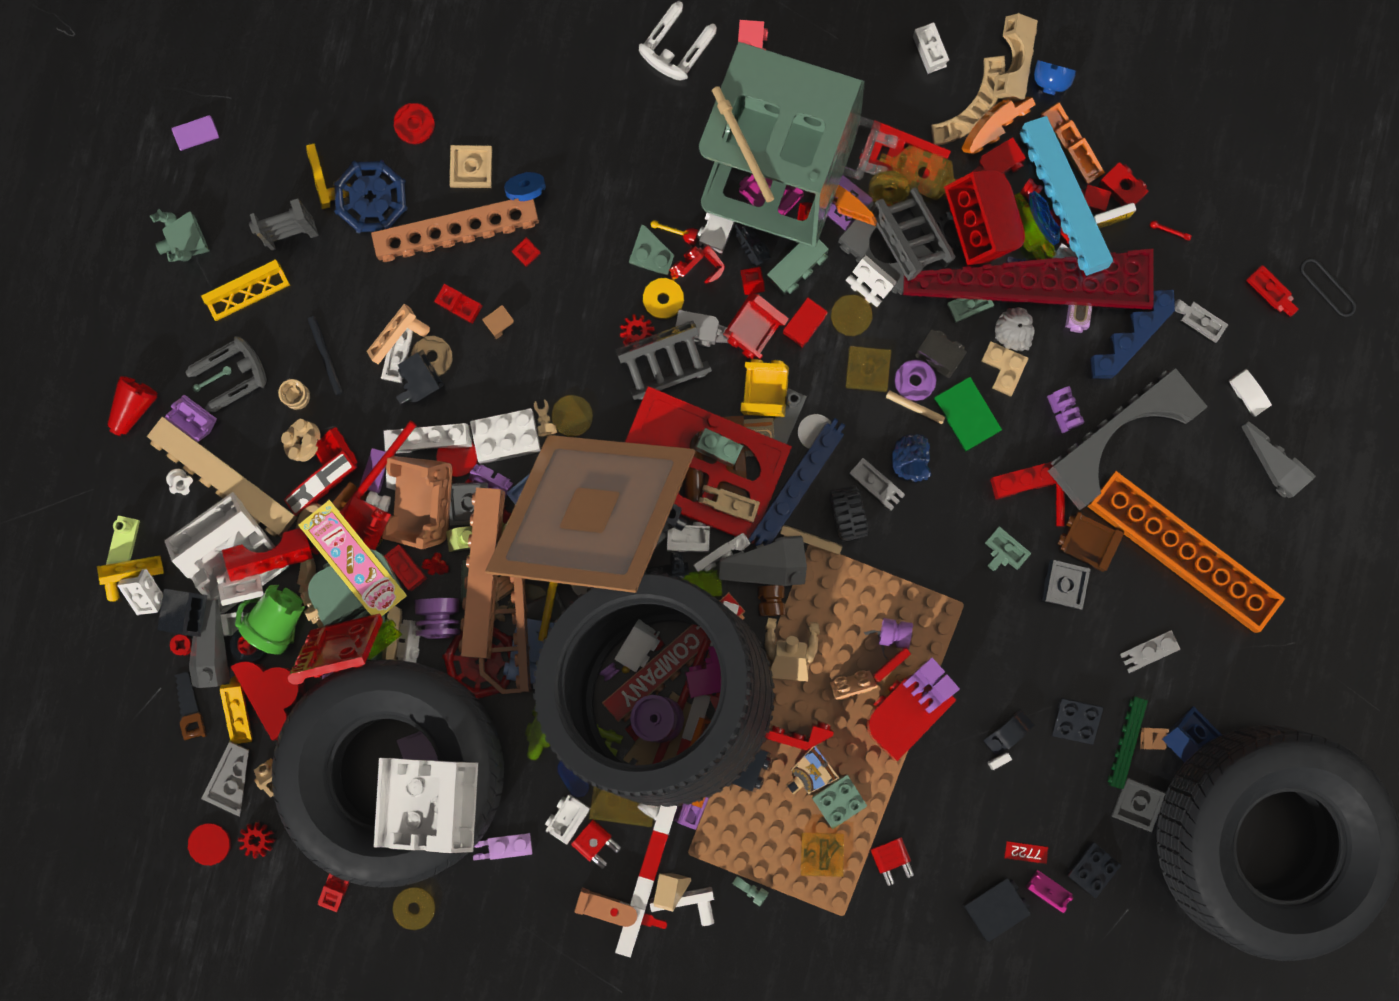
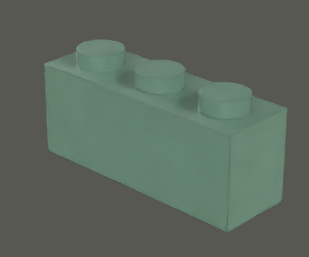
M818 240L816 248L799 243L767 274V279L783 295L787 292L791 294L799 286L797 283L802 278L807 279L813 273L812 268L817 263L821 265L828 258L826 254L829 249L820 240Z

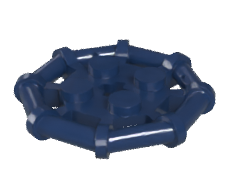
M384 160L371 162L353 161L338 180L333 182L336 206L334 212L359 234L360 232L389 229L404 212H407L408 207H406L404 185L406 181L388 167ZM361 170H376L374 176H362ZM381 172L389 177L393 183L388 185L379 177ZM355 173L358 179L349 187L345 183ZM397 188L398 203L391 202V190ZM343 191L349 192L350 204L344 205ZM368 191L376 195L372 202L364 198ZM389 207L395 209L385 220L382 214ZM351 208L361 216L359 222L347 211ZM365 218H378L379 223L364 224Z

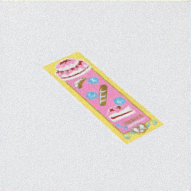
M330 500L298 525L370 615L380 613L383 616L407 596Z

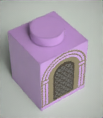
M1069 305L1065 327L1071 328L1070 331L1077 333L1087 330L1090 325L1092 306Z

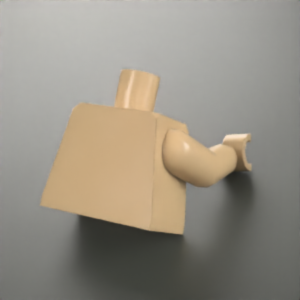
M768 618L765 629L768 631L765 634L764 647L770 659L771 666L769 669L773 673L772 678L808 682L809 663L813 661L818 649L817 635L820 634L819 624L817 622H809L811 627H809L810 637L807 648V644L799 642L795 636H789L786 641L779 640L775 644L774 630L777 625V619Z

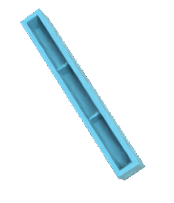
M1044 116L1024 123L1020 132L1021 141L1024 144L1026 143L1029 158L1036 165L1037 176L1040 180L1042 179L1045 185V193L1052 200L1053 211L1061 220L1063 232L1068 235L1070 248L1078 257L1079 268L1084 270L1086 276L1109 268L1113 258L1048 117Z

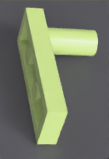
M118 516L113 524L114 534L106 565L131 560L140 520Z

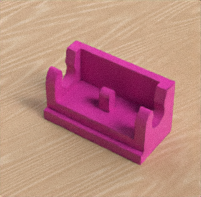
M1039 870L1035 872L1026 885L1027 889L1062 913L1066 911L1068 902L1073 900L1072 893Z

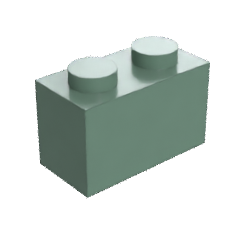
M704 428L694 450L732 467L735 465L743 446Z

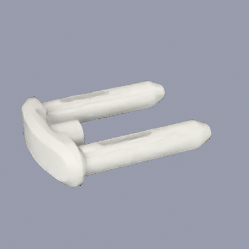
M680 1L671 5L645 43L639 44V51L643 58L659 72L676 80H685L688 78V71L716 34L717 27L715 24L706 26L678 66L670 64L674 54L668 49H664L660 56L655 54L654 49L683 10V3ZM665 25V27L660 32L658 37L655 40H653L657 33L660 31V29ZM696 48H699L692 59L687 62Z

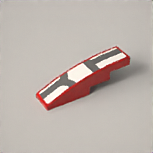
M343 450L300 484L284 501L293 514L298 516L305 507L314 504L329 493L330 489L343 480L342 478L355 470L357 466L347 452Z

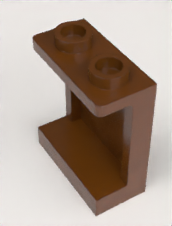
M1079 511L1075 515L1071 514L1066 524L1069 528L1066 534L1062 533L1057 544L1060 545L1058 550L1102 572L1107 571L1124 533L1100 524L1082 515Z

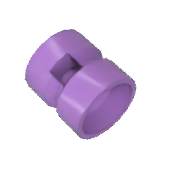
M883 618L879 644L885 646L895 644L897 648L909 649L913 623L901 621L897 624L894 619Z

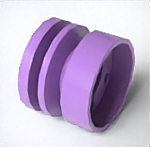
M432 598L415 600V614L425 616V620L415 622V626H425V630L415 631L416 636H422L427 639H443L459 635L460 629H450V625L460 624L459 620L450 619V615L459 613V599Z

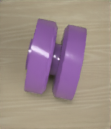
M649 695L636 702L632 709L630 720L637 736L646 741L664 743L678 736L683 728L684 716L681 707L673 699Z

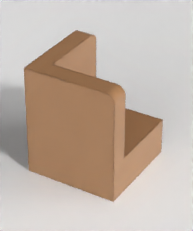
M503 305L482 319L496 339L503 335V330L514 323V320Z
M1141 728L1140 749L1165 750L1166 743L1162 738L1166 733H1169V729Z

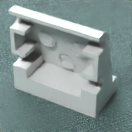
M234 492L165 540L171 560L187 578L192 579L195 587L201 594L208 595L207 600L218 599L220 615L239 603L236 602L222 606L216 576L224 575V572H227L222 550L242 544L252 552L261 553L276 547ZM289 565L259 574L262 586L287 569Z
M379 758L374 847L426 850L443 853L473 852L478 763Z

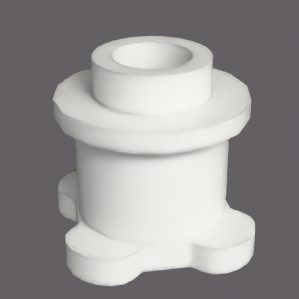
M174 469L166 477L172 494L182 493V495H186L189 493V486L193 479L191 476H187L185 471Z

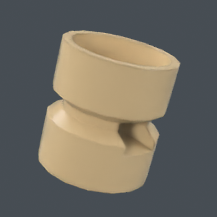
M287 380L279 388V398L289 408L299 410L306 407L309 403L310 392L298 380Z

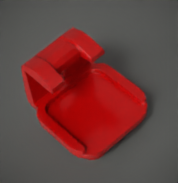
M694 246L683 255L686 258V262L677 261L669 271L671 272L672 280L677 279L679 276L683 277L705 256L717 268L704 281L706 284L717 280L722 275L725 266L710 246L703 248Z

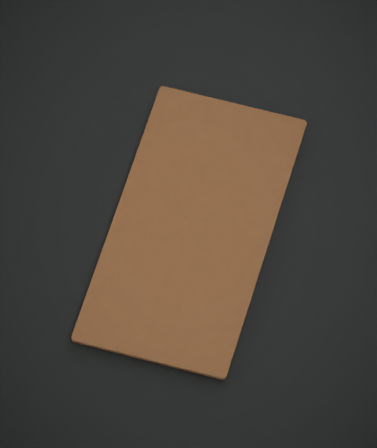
M809 544L805 553L807 564L805 584L792 586L785 604V615L780 616L774 633L775 644L779 640L786 641L789 636H795L799 642L806 643L808 648L809 627H811L809 622H817L820 634L817 635L818 649L813 661L809 663L808 682L772 678L775 686L773 688L775 699L773 702L774 711L771 714L773 719L770 721L769 728L772 729L773 726L785 729L784 733L790 735L793 732L804 734L806 736L805 739L808 740L813 724L817 725L818 721L829 724L831 726L830 729L834 731L833 736L815 746L838 775V779L846 774L849 776L867 804V807L832 829L812 799L815 793L818 794L826 786L831 785L830 783L808 794L804 787L793 794L786 785L795 778L791 768L808 750L766 739L760 749L771 753L770 758H772L769 769L764 770L762 775L764 782L761 789H757L755 793L731 784L729 787L725 786L720 793L713 794L707 802L688 853L690 856L843 916L850 903L907 755L906 752L898 761H894L869 736L867 719L870 712L875 708L873 703L881 695L886 697L890 692L888 688L896 680L901 681L904 677L914 674L931 657L941 667L964 604L844 555ZM883 618L894 619L897 624L901 621L913 623L908 649L911 655L884 679L876 682L877 688L860 693L859 695L854 694V696H849L842 700L834 698L830 682L841 676H852L861 670H870L873 675L902 649L897 648L895 644L891 646L884 645V655L888 658L887 660L883 656L878 633L865 635L864 632L871 630L881 632ZM820 839H829V845L836 840L841 845L831 857L828 870H819ZM822 841L823 856L826 851V841ZM836 843L829 849L828 859L837 847ZM804 849H807V853L811 849L816 852V856L812 858L814 852H811L806 858H804ZM826 856L823 859L822 868H826Z

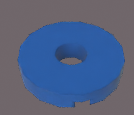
M526 172L510 178L504 188L506 196L510 200L515 198L519 201H528L538 197L542 193L541 190H545L546 186L542 175Z

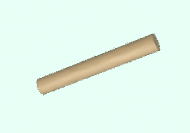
M890 390L886 398L940 424L945 419V416Z

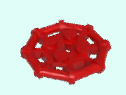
M493 627V637L501 642L497 646L492 643V648L512 647L513 637ZM460 630V634L454 636L445 654H442L448 675L468 688L478 700L479 698L500 693L494 686L481 689V683L487 682V680L480 675L479 664L475 662L478 658L454 655L459 646V641L463 638V631ZM501 652L491 653V659H487V662H485V672L501 687L506 689L511 680H507L506 675H504L501 681L497 678L500 669L505 664ZM507 652V655H508V658H509V659H510V654H511V652ZM453 661L460 662L462 673L458 676ZM465 677L476 682L475 688L463 683L462 680Z

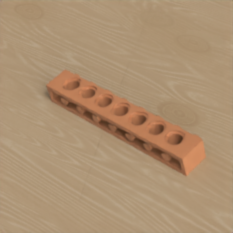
M514 199L376 231L371 234L377 258L379 261L389 262L395 260L397 256L410 257L415 255V252L422 250L423 252H431L435 250V247L443 246V248H448L460 241L469 243L481 236L483 238H490L495 236V233L502 231L506 234L514 232L515 228L523 227V229L532 228L536 223H539L534 199L528 201ZM515 211L521 213V217L517 220L511 219V214ZM494 216L501 217V222L494 225L491 223V219ZM480 221L481 226L478 229H472V222ZM458 225L461 227V231L458 234L451 233L453 226ZM435 230L441 231V235L437 239L431 238V233ZM414 235H420L421 240L418 243H411V238ZM400 240L401 244L398 248H391L392 241Z

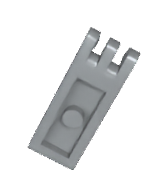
M864 458L849 473L891 511L894 506L888 501L891 499L895 504L899 503V500L894 496L895 493L901 498L905 496L900 489Z
M1171 630L1120 653V656L1123 658L1130 655V659L1123 661L1125 665L1133 662L1134 666L1127 669L1130 673L1180 650V647Z

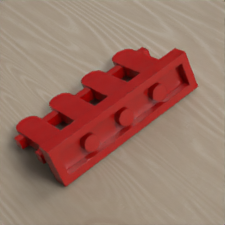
M874 120L871 130L875 132L873 135L869 134L867 138L871 141L866 154L861 153L859 159L863 160L861 163L862 169L864 171H871L874 165L881 167L880 175L884 179L891 178L893 173L901 175L899 183L903 187H908L912 180L920 183L918 191L923 195L928 194L931 188L935 189L937 184L933 182L939 168L944 169L945 164H942L943 159L948 160L951 151ZM886 136L893 138V142L886 141ZM905 143L913 146L911 151L904 148ZM882 145L890 148L884 162L877 160ZM924 151L932 154L931 157L923 156ZM901 153L909 156L903 170L896 168ZM920 161L928 164L922 178L915 175Z

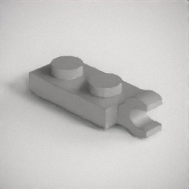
M1180 299L1174 302L1175 311L1184 315L1181 321L1215 343L1228 326L1227 323L1195 302L1190 306Z

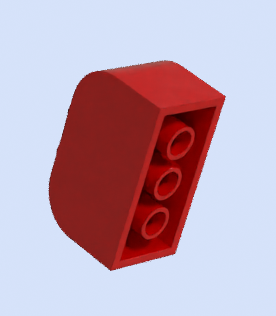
M995 170L971 172L944 186L967 265L989 263L1023 245L1025 241L1023 223L1012 187L1002 173Z
M911 675L904 677L901 681L896 680L888 688L890 691L886 697L881 695L873 703L875 708L870 712L867 719L868 734L894 761H898L956 701L953 696L945 700L931 713H928L925 709L932 703V698H928L922 704L918 700L924 692L932 689L931 685L928 684L923 688V692L913 696L911 692L918 687V682L915 681L908 688L903 685Z

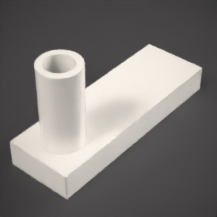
M712 887L684 892L676 907L698 903L702 926L714 924L710 900H714ZM654 898L650 899L651 912L664 910L654 907Z

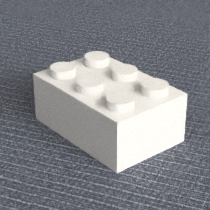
M531 408L470 421L477 459L480 464L541 451L534 414Z

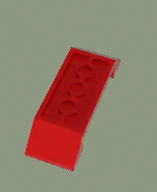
M717 692L716 695L712 694L710 697L715 710L719 702L720 692ZM818 721L817 725H812L808 740L805 739L806 736L804 734L793 732L790 735L784 733V728L773 726L769 733H766L765 738L808 750L832 737L834 731L830 729L831 726L829 724Z

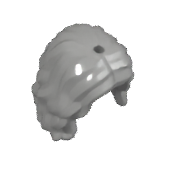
M1024 308L1007 309L997 320L995 326L996 338L1007 349L1020 352L1028 351L1034 336L1032 316Z

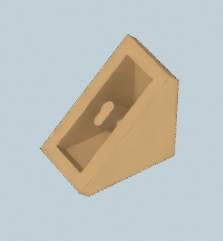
M674 873L659 874L653 903L654 907L673 912L690 884L691 878Z

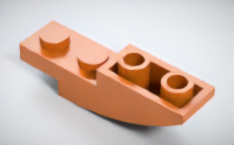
M1025 97V100L1014 103L1011 100H1002L992 107L976 123L962 146L963 152L976 154L983 150L984 145L998 141L1000 139L999 136L1005 133L1002 126L1011 124L1014 121L1013 118L1018 115L1023 116L1030 112V108L1036 105L1033 98Z

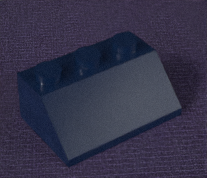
M1192 706L1169 729V733H1166L1162 740L1185 763L1198 749L1211 740L1222 736V734Z

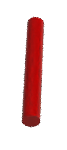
M1056 483V526H1065V492Z

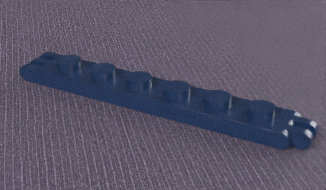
M836 418L830 424L827 422L749 536L748 540L750 543L755 537L758 538L754 546L760 545L762 541L765 543L764 546L772 543L844 434L841 431L845 425L841 423L836 429L835 425L838 422Z

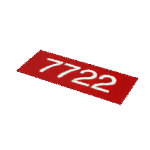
M1007 841L1005 858L1047 863L1048 847Z

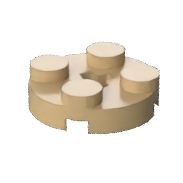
M298 419L289 427L287 432L282 434L281 441L284 443L286 455L290 459L302 462L311 459L318 449L316 444L317 439L320 440V431L315 424Z

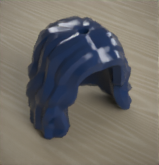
M909 434L901 437L896 442L892 456L893 468L898 477L917 482L923 479L928 480L931 476V471L928 467L930 444L928 443V438L924 437V435Z

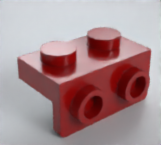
M337 427L330 429L320 440H317L316 446L318 449L315 454L322 465H325L343 450L347 452L354 464L357 463L354 453L349 449Z

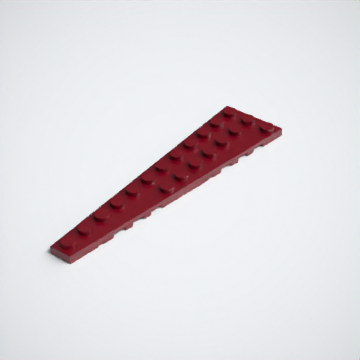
M1153 249L1133 250L1118 254L1116 252L1110 253L1113 262L1109 268L1087 276L1084 270L1079 268L1078 257L1076 258L1075 256L1061 259L1051 258L1010 262L994 266L989 264L974 268L968 266L953 270L948 268L937 271H921L914 279L909 281L905 275L903 276V295L1152 309Z

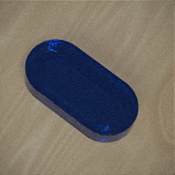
M560 761L558 773L569 792L575 797L585 796L590 789V784L574 775L573 771L568 770L563 762Z

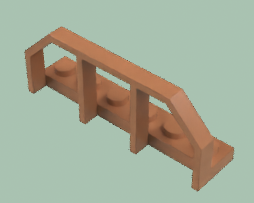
M510 577L511 583L514 582V591H511L512 604L515 603V608L495 610V615L512 614L513 625L516 624L517 633L513 634L514 646L492 648L491 653L518 651V654H515V666L519 667V675H516V687L518 689H504L485 672V658H479L480 675L501 694L528 693L533 691L530 678V646L528 643V608H526L525 578Z

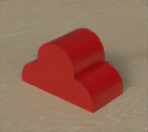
M239 662L231 666L271 740H277L288 715L305 694V682L303 681V683L296 685L291 684L288 681V676L292 669L274 667L267 669L259 663Z

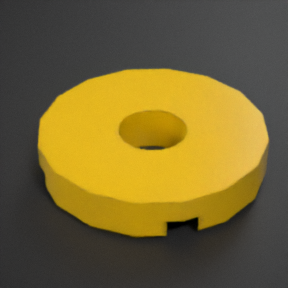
M658 278L650 282L643 294V304L647 312L652 317L658 319L672 318L678 314L684 303L681 287L675 281L668 278ZM660 294H667L669 296V301L666 304L658 302L657 298Z

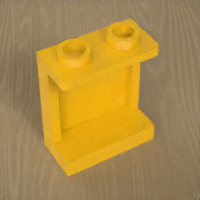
M758 359L745 362L747 371L744 403H741L740 411L744 415L785 417L789 375L788 366L779 360H772L771 363H763L762 360Z

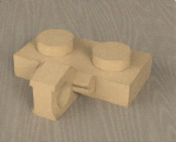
M309 584L303 586V593L300 594L304 605L308 607L304 613L308 621L311 620L313 624L317 623L318 628L325 627L317 614L318 610L314 608L309 598Z

